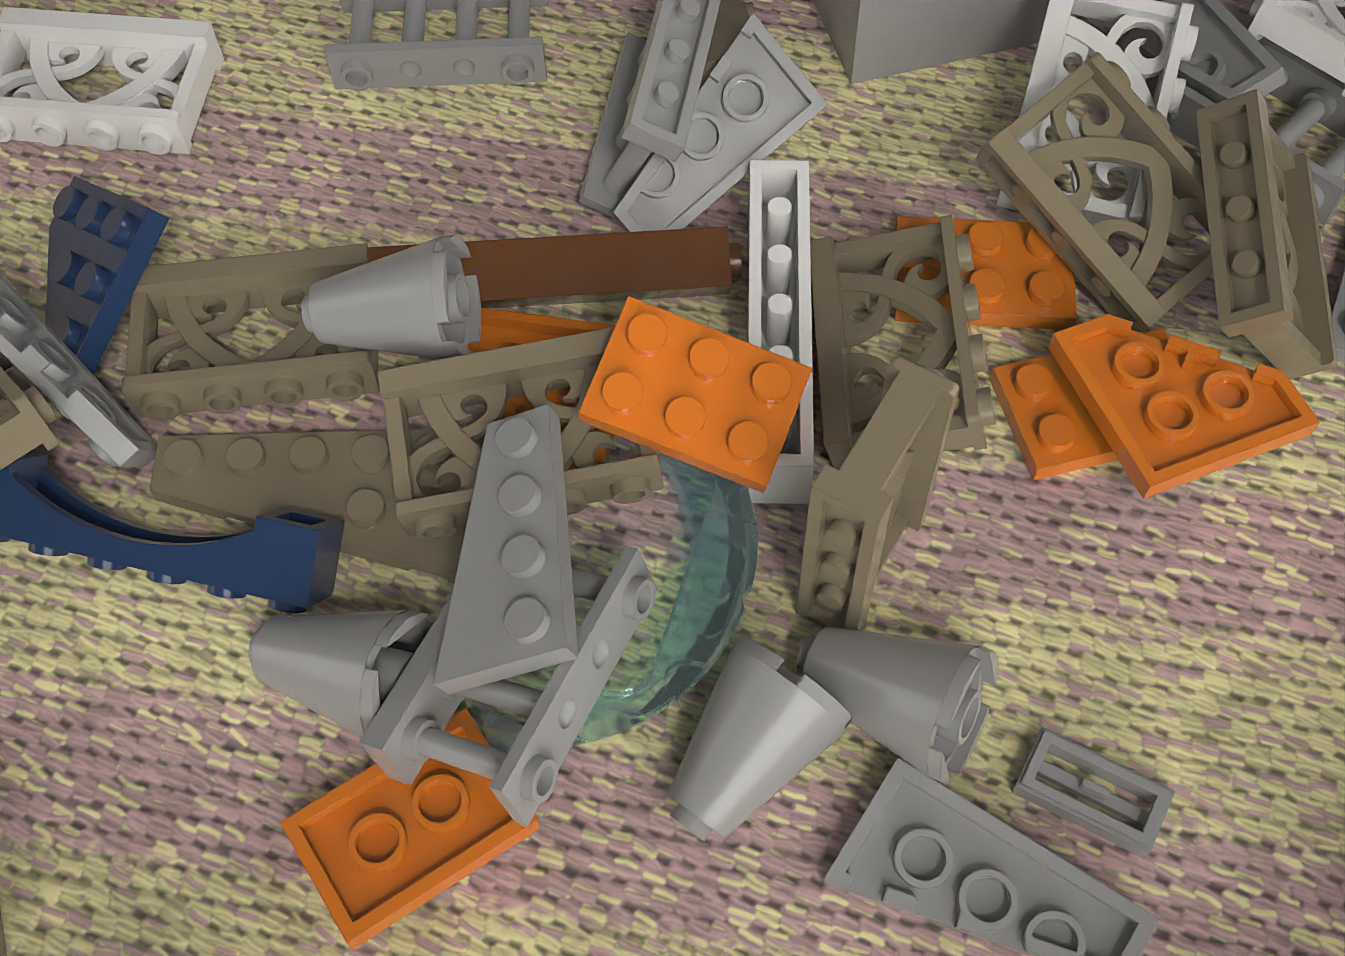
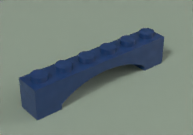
M31 450L0 470V542H8L11 539L29 543L28 551L44 556H65L69 553L87 557V564L98 569L123 570L127 567L145 570L147 571L146 578L157 583L183 584L188 580L207 585V593L221 598L239 599L247 595L268 599L267 606L269 608L286 613L306 612L309 607L331 597L334 591L344 520L283 507L256 516L253 530L224 535L181 534L134 523L90 502L65 484L47 466L49 456L47 453Z

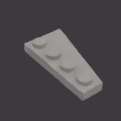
M1155 0L1180 6L1182 2L1194 5L1189 25L1199 27L1198 36L1189 62L1180 61L1176 77L1186 79V86L1214 103H1219L1257 89L1264 97L1287 82L1284 69L1279 62L1219 0ZM1076 15L1077 19L1086 22L1106 36L1115 24ZM1137 27L1125 32L1116 43L1126 49L1132 41L1147 38L1146 42L1139 47L1140 54L1147 59L1157 57L1162 51V41L1155 31Z
M754 13L750 16L739 35L699 90L683 152L675 162L654 153L613 211V214L629 232L686 228L750 173V160H765L828 105Z
M0 273V352L46 395L48 401L59 413L72 420L90 437L88 439L90 447L102 460L114 467L119 465L120 467L144 468L155 459L157 448L155 442Z
M548 404L487 424L433 684L447 695L579 659L560 418Z
M897 758L823 879L824 884L1029 956H1140L1160 920L1155 915L930 777L928 778L900 758Z

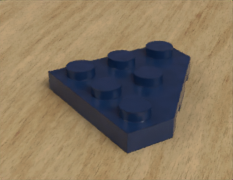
M74 176L70 185L64 187L56 197L53 205L54 218L49 226L46 324L84 366L94 374L170 218L149 207Z

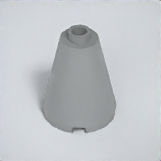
M441 236L314 282L310 288L309 295L304 296L302 300L301 312L304 325L309 332H314L316 338L323 344L434 359H445L475 353L467 347L468 343L480 342L481 301L477 276H465L460 260L461 258H471L468 247L460 236Z
M416 610L275 616L267 620L254 633L249 644L248 656L252 671L259 681L362 738L434 622L427 620L428 614Z
M828 626L822 629L817 636L810 635L804 641L797 657L796 670L802 676L804 674L833 696L851 714V723L927 777L929 776L941 784L948 785L951 783L948 770L960 774L970 758L986 722L990 706L981 703V688L983 681L996 686L998 657L994 650L978 645Z
M744 636L740 637L727 656L667 793L671 799L678 803L670 816L703 841L707 839L712 830L725 839L846 732V728L852 721L851 714L816 682L805 674L800 678L794 672L781 665L784 661L783 658L756 641Z

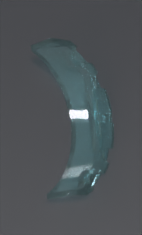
M658 452L661 470L674 493L683 525L685 561L682 583L665 631L650 656L618 690H602L572 746L618 734L657 715L693 688L720 658L742 621L745 609L743 602L753 588L757 567L758 527L748 487ZM488 712L483 723V729L489 745L493 748L509 752L525 722Z

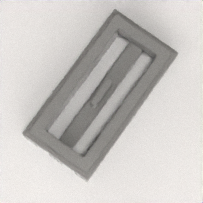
M1042 727L1012 793L1145 859L1151 853L1175 791ZM1046 753H1050L1152 803L1150 811L1148 812L1111 794L1108 789L1088 779L1083 780L1044 761ZM1038 776L1141 827L1142 831L1036 780L1035 777Z

